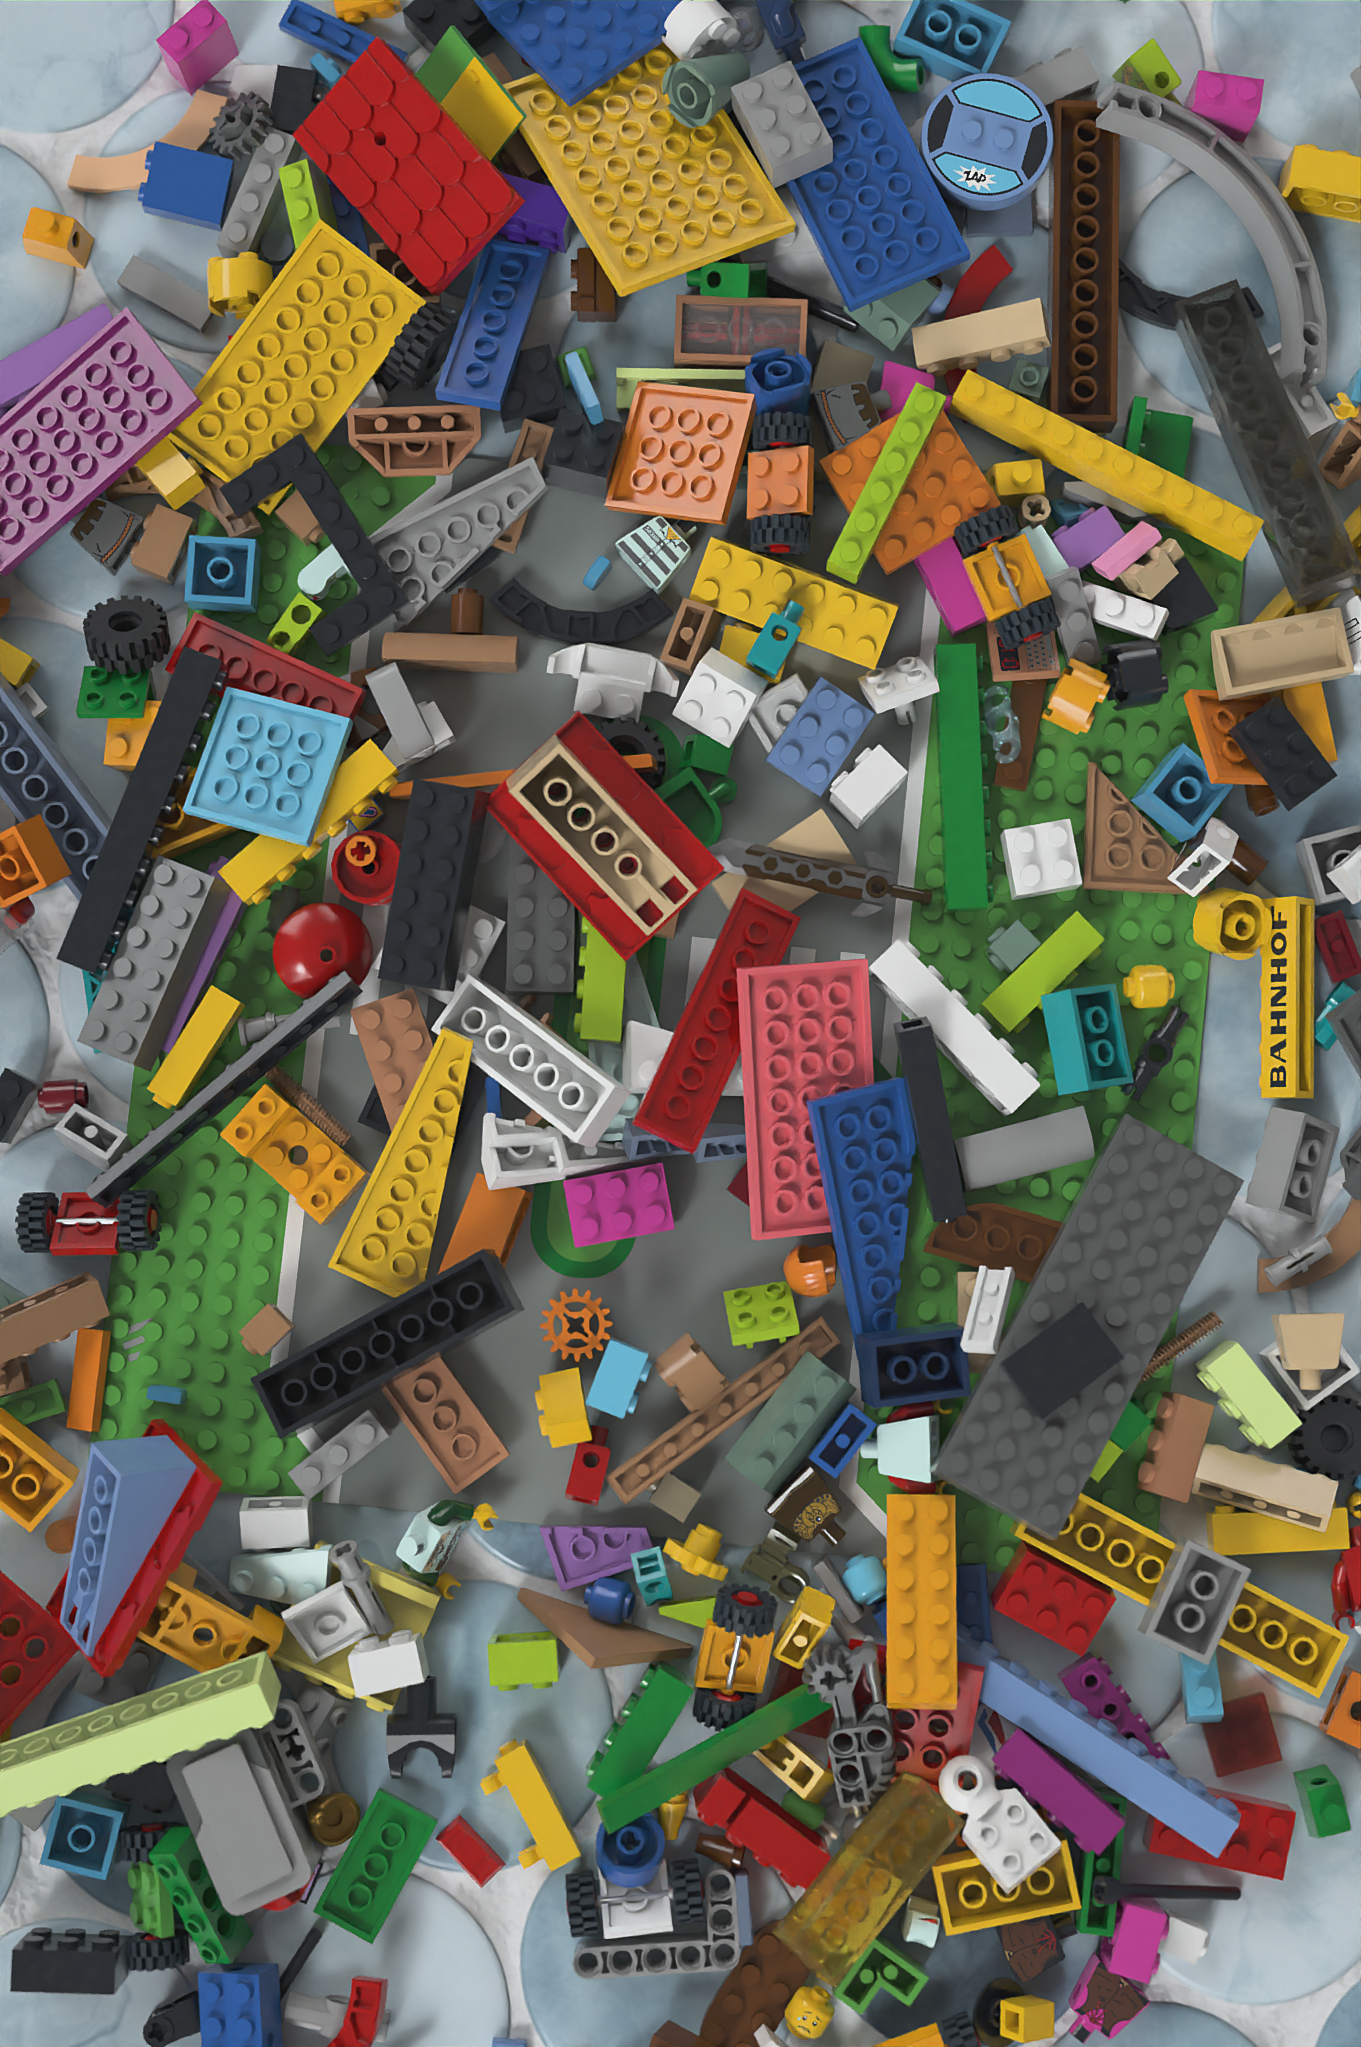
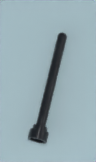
M1103 1875L1096 1876L1092 1886L1093 1897L1096 1903L1113 1905L1116 1901H1120L1121 1898L1235 1901L1241 1897V1890L1236 1886L1121 1883L1113 1876Z

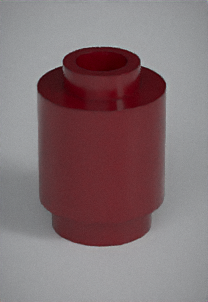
M78 1079L45 1081L43 1088L38 1089L39 1108L45 1109L46 1114L67 1113L74 1103L82 1108H88L89 1106L87 1083L79 1082Z

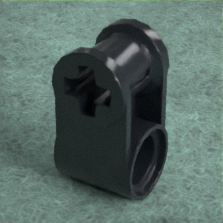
M199 1990L187 1993L174 2002L151 2013L143 2028V2038L151 2047H164L181 2038L201 2032ZM156 2022L160 2026H167L165 2033L161 2029H154Z

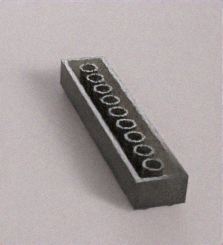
M1237 279L1175 302L1172 321L1255 515L1265 520L1261 529L1295 608H1300L1358 586L1361 581V563Z

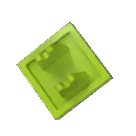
M787 1281L772 1282L723 1292L733 1346L746 1344V1348L750 1349L753 1348V1342L779 1338V1342L783 1343L786 1342L787 1336L800 1334L793 1296Z

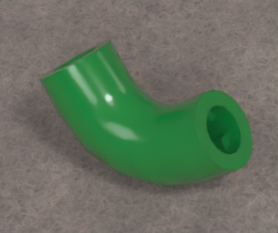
M868 25L858 27V37L860 36L886 89L900 93L923 92L926 78L923 60L921 58L900 59L893 54L890 44V26Z

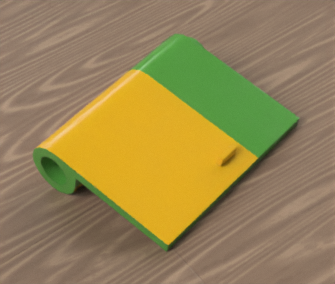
M455 25L450 26L422 67L414 75L495 167L500 170L502 162L497 156L526 119L527 115Z

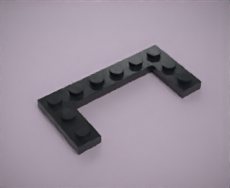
M300 433L219 490L238 518H242L285 487L294 483L363 591L309 628L325 655L331 657L411 602L307 439Z

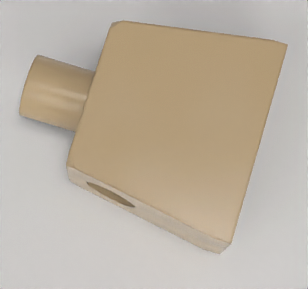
M1344 1313L1272 1314V1322L1283 1369L1300 1370L1301 1390L1321 1389V1369H1337Z

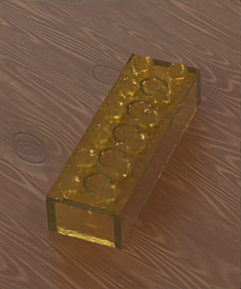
M903 1770L772 1933L819 1979L836 1988L966 1823L923 1778Z

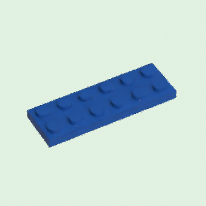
M492 239L485 245L435 390L437 400L501 411L551 259L550 249Z

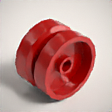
M371 830L355 832L343 839L334 851L331 863L332 877L339 891L350 900L372 907L389 905L392 901L402 845L383 833ZM357 835L370 837L376 845L374 859L365 866L352 864L347 859L345 853L349 840ZM358 841L357 846L351 849L353 856L358 854L356 858L360 860L364 859L366 853L371 852L369 845L364 847L366 843L363 841ZM371 863H374V864H375V870H374V872L371 873V874H368V873L371 871V870L368 868V866H369Z

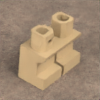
M1168 538L1165 542L1161 539L1112 580L1118 591L1152 600L1179 573L1174 564L1184 555V552L1174 539Z

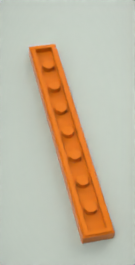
M650 753L623 756L637 773L657 771V761ZM515 769L423 780L487 791L494 790ZM413 781L397 782L389 791L390 797L398 801L410 799Z

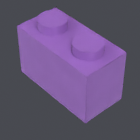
M1106 505L1097 511L1094 507H1091L1077 518L1079 520L1077 524L1071 528L1064 525L1050 535L1052 542L1068 567L1074 566L1078 568L1079 574L1091 567V563L1126 535Z

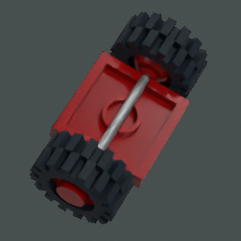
M126 1190L123 1192V1195L107 1208L92 1200L87 1192L62 1193L59 1206V1199L55 1193H23L18 1201L20 1206L16 1208L18 1217H15V1223H18V1227L15 1230L16 1234H19L17 1241L18 1244H21L20 1249L24 1253H52L53 1256L118 1255L120 1244L125 1251H153L158 1246L157 1242L160 1241L159 1232L162 1231V1226L160 1225L162 1214L159 1212L161 1204H158L159 1197L154 1190Z

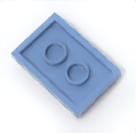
M818 677L770 750L765 761L818 797H821L875 713L824 678Z

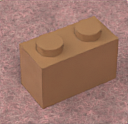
M157 504L154 511H149L143 524L145 532L141 541H136L133 545L130 559H132L131 564L138 572L173 586L188 553L189 535H196L198 525L193 518Z
M683 597L660 656V660L668 668L692 676L699 661L709 651L722 617L715 608Z

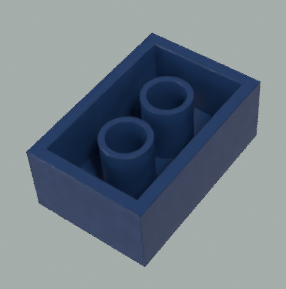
M953 1322L856 1334L861 1401L872 1408H881L969 1396L971 1389L968 1352H964L960 1346L964 1327Z

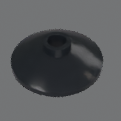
M1000 1977L991 1980L983 1987L976 1999L973 2009V2026L978 2039L988 2047H1006L1015 2041L1000 2035L1001 2000L1025 1996L1022 1987H1018L1017 1982L1012 1979Z

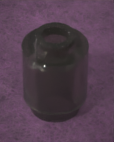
M281 885L280 890H273L266 921H269L268 930L277 932L281 923L288 915L304 906L306 897L300 895L301 889Z

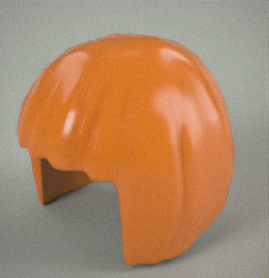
M801 1244L793 1248L783 1264L784 1275L789 1287L795 1293L808 1298L829 1294L836 1284V1253L834 1248L830 1244L812 1248Z

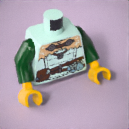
M444 1499L419 1512L414 1517L396 1550V1555L403 1560L402 1565L406 1573L414 1580L427 1586L433 1587L435 1585L446 1599H453L454 1596L448 1591V1588L452 1585L461 1587V1584L452 1574L446 1572L439 1575V1572L443 1571L472 1518L476 1519L481 1529L485 1531L494 1528L489 1518H498L492 1506L488 1503H483L475 1509L472 1504Z

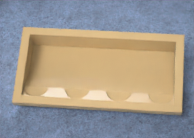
M1340 607L1211 632L1213 667L1219 701L1344 678L1354 672Z

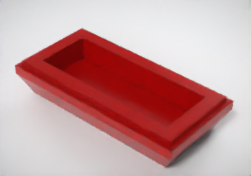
M460 1814L435 1838L481 1888L506 1865Z

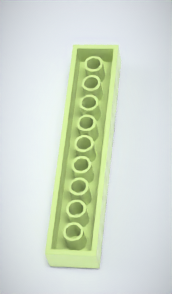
M267 1651L1 1743L0 1818L8 1815L14 1809L23 1806H36L48 1797L57 1794L59 1796L68 1795L76 1790L77 1787L89 1783L92 1785L102 1783L114 1774L120 1772L131 1773L143 1764L152 1761H165L180 1751L186 1749L189 1751L197 1750L207 1742L218 1738L223 1740L229 1739L246 1728L252 1726L253 1728H260L267 1725L275 1717L281 1691V1683Z

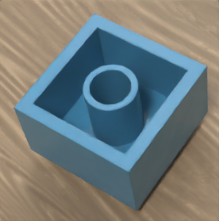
M189 535L184 601L191 610L257 613L262 549L256 539Z
M1182 743L1168 752L1131 801L1177 840L1184 842L1198 833L1233 788V785L1211 784L1204 760Z
M76 1790L65 1796L58 1795L40 1864L106 1881L115 1870L121 1847V1830L126 1827L131 1804Z

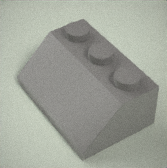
M1271 1107L1269 1117L1265 1122V1132L1261 1147L1256 1155V1165L1252 1180L1247 1188L1245 1203L1262 1210L1314 1224L1340 1128L1306 1113Z

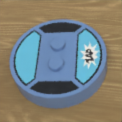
M992 73L974 74L954 81L935 97L924 118L919 144L920 155L939 193L959 206L972 210H998L1009 207L1024 199L1038 185L1051 156L1053 129L1044 104L1026 85L1004 75Z

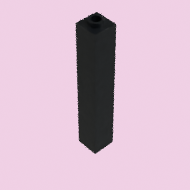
M927 1016L893 1023L928 1209L934 1222L943 1221L944 1223L956 1221L957 1217L967 1215L932 1025Z

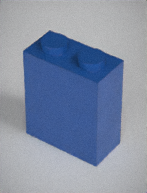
M155 141L154 150H148L145 160V170H149L147 183L141 182L138 193V202H142L144 212L221 232L235 171L234 161Z

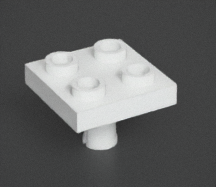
M919 656L902 658L895 665L884 669H872L865 676L857 678L860 690L875 712L879 714L895 708L897 722L901 725L909 724L907 716H910L912 723L918 719L913 701L940 691L937 679Z

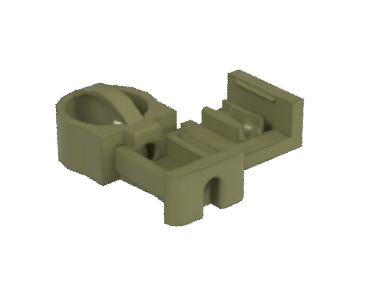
M775 1521L763 1543L755 1544L741 1567V1573L743 1574L746 1569L771 1584L770 1592L777 1595L782 1601L791 1604L796 1602L801 1592L791 1593L785 1590L781 1584L782 1578L793 1581L802 1590L805 1586H810V1578L807 1572L788 1562L789 1558L786 1557L790 1549L792 1551L796 1549L801 1537Z

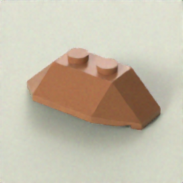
M445 405L347 409L349 443L384 478L449 476L481 440L480 407Z

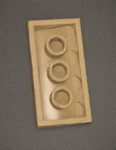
M822 808L766 845L780 851L858 866L848 847ZM729 872L713 881L711 885L728 911H730L741 888L789 912L819 893V891H814L811 888L768 879L762 880Z

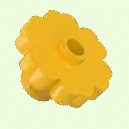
M698 1523L696 1529L691 1530L685 1543L669 1537L662 1550L670 1555L671 1558L682 1563V1569L696 1576H699L701 1573L723 1582L729 1571V1567L715 1559L722 1546L720 1540L723 1534L703 1523Z

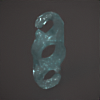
M995 685L988 689L984 696L983 706L986 730L992 735L994 750L999 751L1004 743H1011L1012 748L1008 755H1003L999 752L995 754V759L1000 763L1013 762L1021 751L1019 720L1012 712L1011 699L1009 697H1005L1000 705H993L992 701L996 693H1001L1005 696L1009 694V689L1006 686ZM1002 716H1008V727L1002 732H997L995 729L997 720Z

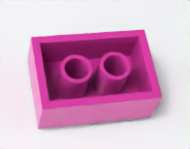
M663 1163L563 1181L575 1248L675 1229Z

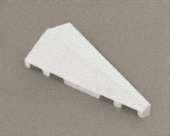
M486 1113L483 1117L481 1162L488 1190L615 1172L652 1165L656 1161V1158L629 1161L621 1142H616L615 1144L597 1142L594 1148L574 1142L555 1127L547 1126L544 1129L526 1125L525 1120H504L496 1118L494 1113Z

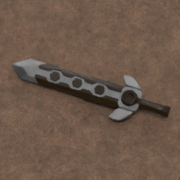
M730 838L707 847L725 868L724 872L762 880L778 881L856 900L862 899L864 901L860 902L850 913L856 917L865 918L881 910V905L886 904L890 897L919 902L920 905L929 906L932 899V890L925 888L921 890L893 884V876L889 873L890 867L879 853L864 851L867 865L871 868L869 870L866 867L824 858L808 857Z

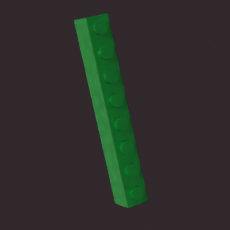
M976 643L936 645L933 651L934 676L940 689L939 692L935 693L945 913L985 911L988 908V903L993 902L994 892L993 883H987V870L992 869L991 849L986 850L985 837L990 836V818L984 817L983 805L989 803L988 784L982 783V771H987V752L981 751L980 738H985L986 723L985 718H979V706L984 705V687L978 686L977 673H982L983 670L982 653H976Z

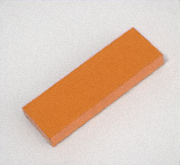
M94 1328L78 1329L66 1428L99 1432L111 1331Z

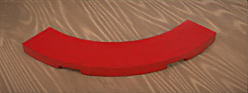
M994 244L975 260L960 279L950 299L944 320L981 312L982 307L992 292L1003 280L1012 274V267ZM955 368L947 370V373L944 374L948 394L952 395V397L967 370ZM976 368L969 369L970 371L978 374ZM962 419V421L964 422L965 425H966L967 423H969V422H967V421H965V420Z
M366 1976L352 1978L351 1994L343 2020L344 2024L336 2038L327 2047L372 2046L384 2015L388 1979Z

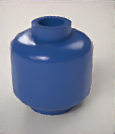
M611 1577L598 1578L594 1585H588L584 1595V1604L588 1605L589 1615L592 1618L619 1625L625 1619H630L636 1604V1593L632 1592L631 1585L626 1581Z

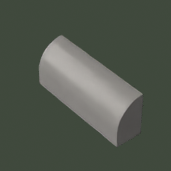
M1084 1105L953 1140L958 1169L965 1193L1094 1158V1144Z

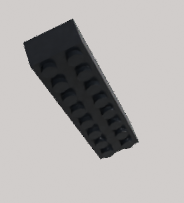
M482 1249L250 1379L279 1438H294L525 1309L495 1250Z

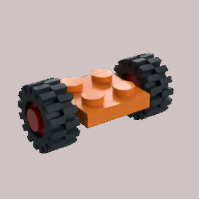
M769 412L765 413V416L758 415L753 420L754 450H759V452L748 453L747 519L751 521L750 549L753 552L757 551L758 554L766 553L768 556L773 554L777 556L801 555L803 552H809L811 542V521H808L807 518H801V516L813 515V419L800 413L793 415V412H787L786 414L781 412L771 414Z

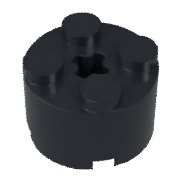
M1138 639L1110 644L1104 647L1102 655L1108 654L1107 663L1101 664V672L1107 674L1106 680L1110 681V688L1106 696L1108 701L1115 700L1117 705L1113 706L1114 710L1121 711L1157 704L1161 699V695L1168 693V679L1161 671L1162 649L1158 641L1151 642L1149 639Z

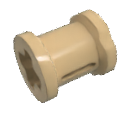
M1035 494L1027 496L1023 500L1017 517V522L1021 529L1027 526H1031L1034 529L1041 524L1043 528L1045 527L1051 511L1048 499L1043 495ZM1033 511L1037 512L1035 517L1030 515Z

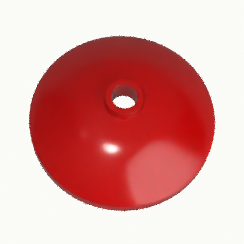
M316 902L296 909L281 923L273 942V963L278 976L285 986L296 995L308 999L321 991L332 977L340 975L343 971L360 986L371 968L373 944L367 927L351 910L335 903ZM329 949L332 953L331 958L326 961L321 960V951Z

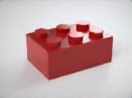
M1024 1540L1021 1541L990 1595L993 1609L1082 1657L1116 1601L1112 1587Z

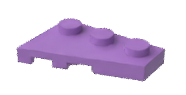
M541 1525L539 1528L562 1592L595 1581L598 1578H604L633 1568L630 1554L654 1548L647 1525Z

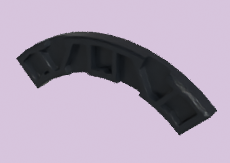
M514 577L488 598L501 614L529 633L546 640L567 645H579L587 642L612 645L629 641L654 630L674 616V613L653 589L628 604L604 612L564 610L554 607L531 594Z

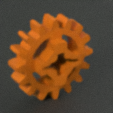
M573 1288L571 1297H568L564 1291H561V1301L557 1302L551 1298L549 1303L553 1309L551 1311L543 1310L541 1313L548 1318V1322L540 1324V1328L548 1329L549 1333L542 1338L543 1342L552 1340L554 1344L550 1351L553 1353L558 1349L563 1350L562 1359L564 1360L568 1357L569 1353L574 1354L575 1362L580 1361L581 1353H585L591 1359L593 1358L592 1349L594 1347L600 1351L604 1349L600 1340H610L611 1335L605 1332V1327L613 1326V1322L604 1318L610 1312V1309L604 1308L601 1310L599 1305L603 1299L599 1297L592 1301L590 1299V1290H587L584 1296H579L578 1288ZM571 1302L587 1304L581 1311H571L565 1306ZM565 1313L574 1319L581 1316L585 1320L582 1326L589 1336L578 1330L574 1333L570 1332L568 1328L571 1326V1323L568 1321L569 1318L565 1316ZM595 1313L599 1320L597 1335L591 1330L590 1318ZM556 1315L562 1320V1332L558 1336L554 1330ZM571 1339H582L588 1345L570 1347L566 1344Z

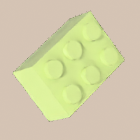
M1224 1340L1194 1364L1199 1371L1196 1374L1199 1382L1208 1391L1212 1390L1214 1393H1217L1221 1398L1217 1401V1404L1228 1417L1233 1416L1241 1423L1238 1430L1250 1444L1254 1443L1256 1446L1261 1445L1272 1449L1303 1424L1238 1342Z

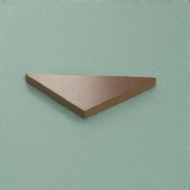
M1088 762L1082 889L1189 895L1167 879L1179 856L1177 851H1174L1154 826L1135 809L1119 788L1100 771L1096 763ZM1206 885L1197 895L1201 896L1204 893H1209L1212 889Z
M520 1588L517 1599L591 1669L688 1658L691 1656L694 1648L689 1643L624 1621L619 1625L594 1619L589 1615V1611L586 1608L527 1588Z

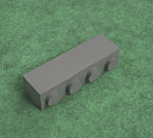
M270 126L266 127L265 130L269 134L260 139L262 145L255 150L216 242L222 257L226 259L238 258V254L242 252L259 254L261 240L269 231L284 195L278 169L298 162L302 153L299 143L293 135Z

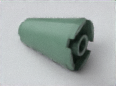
M738 52L676 62L665 72L662 84L663 95L668 93L671 102L668 105L671 114L680 123L689 128L708 124L731 100L730 87L750 78V67L745 57Z

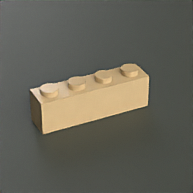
M1041 298L911 328L917 367L920 371L932 374L935 377L942 376L947 373V370L955 368L962 370L973 369L979 363L990 360L992 362H1004L1009 360L1012 355L1020 353L1026 355L1038 354L1043 351V348L1051 346L1046 308Z
M1205 1443L1191 1493L1325 1533L1339 1482L1330 1480L1322 1474H1309L1296 1470V1468L1288 1464L1279 1465L1265 1461L1257 1455H1245L1231 1451L1223 1445Z

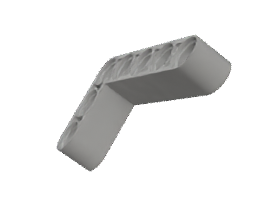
M713 1863L705 1873L708 1932L584 1940L577 1945L574 1951V1971L583 1979H604L727 1971L734 1968L740 1959L734 1870H728L717 1863ZM718 1874H723L730 1880L729 1884L721 1889L711 1884L712 1878ZM719 1909H726L732 1914L730 1920L725 1923L717 1922L713 1915ZM721 1944H728L732 1946L734 1951L729 1957L724 1958L716 1954V1948ZM687 1946H694L700 1951V1954L695 1959L689 1960L684 1958L681 1952ZM659 1948L665 1952L666 1956L662 1961L655 1962L649 1959L647 1956L648 1952L651 1949ZM624 1950L630 1953L632 1959L628 1963L620 1964L615 1961L614 1954L617 1951ZM589 1952L593 1953L598 1961L592 1966H585L581 1963L579 1957L583 1953Z

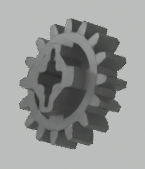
M252 91L248 95L243 92L240 93L238 100H235L233 97L230 98V105L222 106L219 113L220 117L217 116L213 119L216 122V126L209 129V132L213 135L209 139V143L213 145L212 149L223 158L231 160L236 158L238 161H241L244 153L248 156L252 155V148L260 147L262 145L260 142L261 137H266L269 134L265 129L273 123L269 118L273 111L260 95H256Z

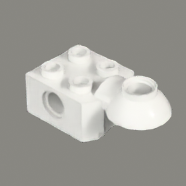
M971 1755L957 1756L948 1761L943 1767L939 1777V1790L944 1801L954 1810L968 1814L962 1839L1006 1894L1060 1850L1062 1845L1016 1788L999 1791L996 1789L994 1774L989 1765L983 1760ZM966 1774L973 1776L977 1781V1786L969 1791L963 1790L957 1782L960 1776Z

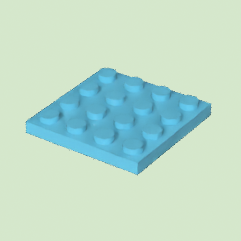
M227 687L186 798L183 811L191 816L310 847L349 738L353 721L350 718Z

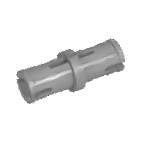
M1320 1234L1302 1247L1290 1249L1288 1251L1289 1255L1264 1268V1272L1272 1285L1276 1287L1296 1273L1301 1272L1303 1274L1308 1271L1309 1265L1327 1254H1331L1333 1252L1332 1247L1327 1239Z

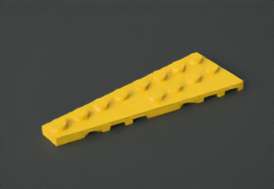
M444 1026L328 1264V1267L393 1298L423 1283L426 1279L474 1040Z

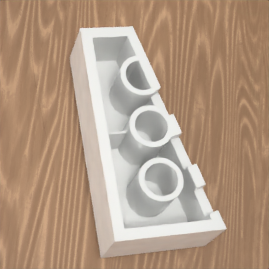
M632 1020L622 1027L623 1086L631 1091V1093H646L673 1032ZM741 1052L721 1096H744Z

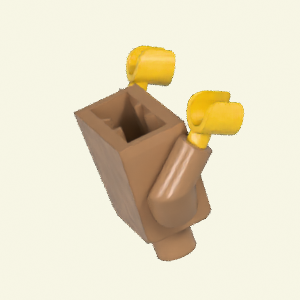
M1343 392L1337 394L1338 399L1342 403L1341 405H1329L1339 420L1351 417V420L1345 423L1318 467L1312 466L1308 455L1303 454L1296 457L1298 466L1292 465V469L1297 480L1306 481L1314 476L1315 480L1334 484L1340 490L1361 478V406L1354 407L1348 395Z

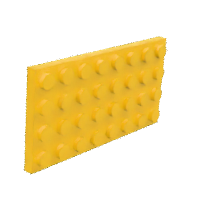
M319 219L193 390L203 404L166 437L226 483L242 474L300 433L305 436L316 454L345 416L347 409L353 405L386 358H388L390 355L388 352L394 346L396 336H399L402 332L401 328L405 323L408 324L412 314H417L418 308L425 306L427 302ZM291 483L258 507L271 516L294 483Z

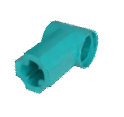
M1343 981L1328 995L1324 1001L1325 1007L1314 1019V1044L1325 1051H1328L1338 1039L1325 1015L1356 993Z

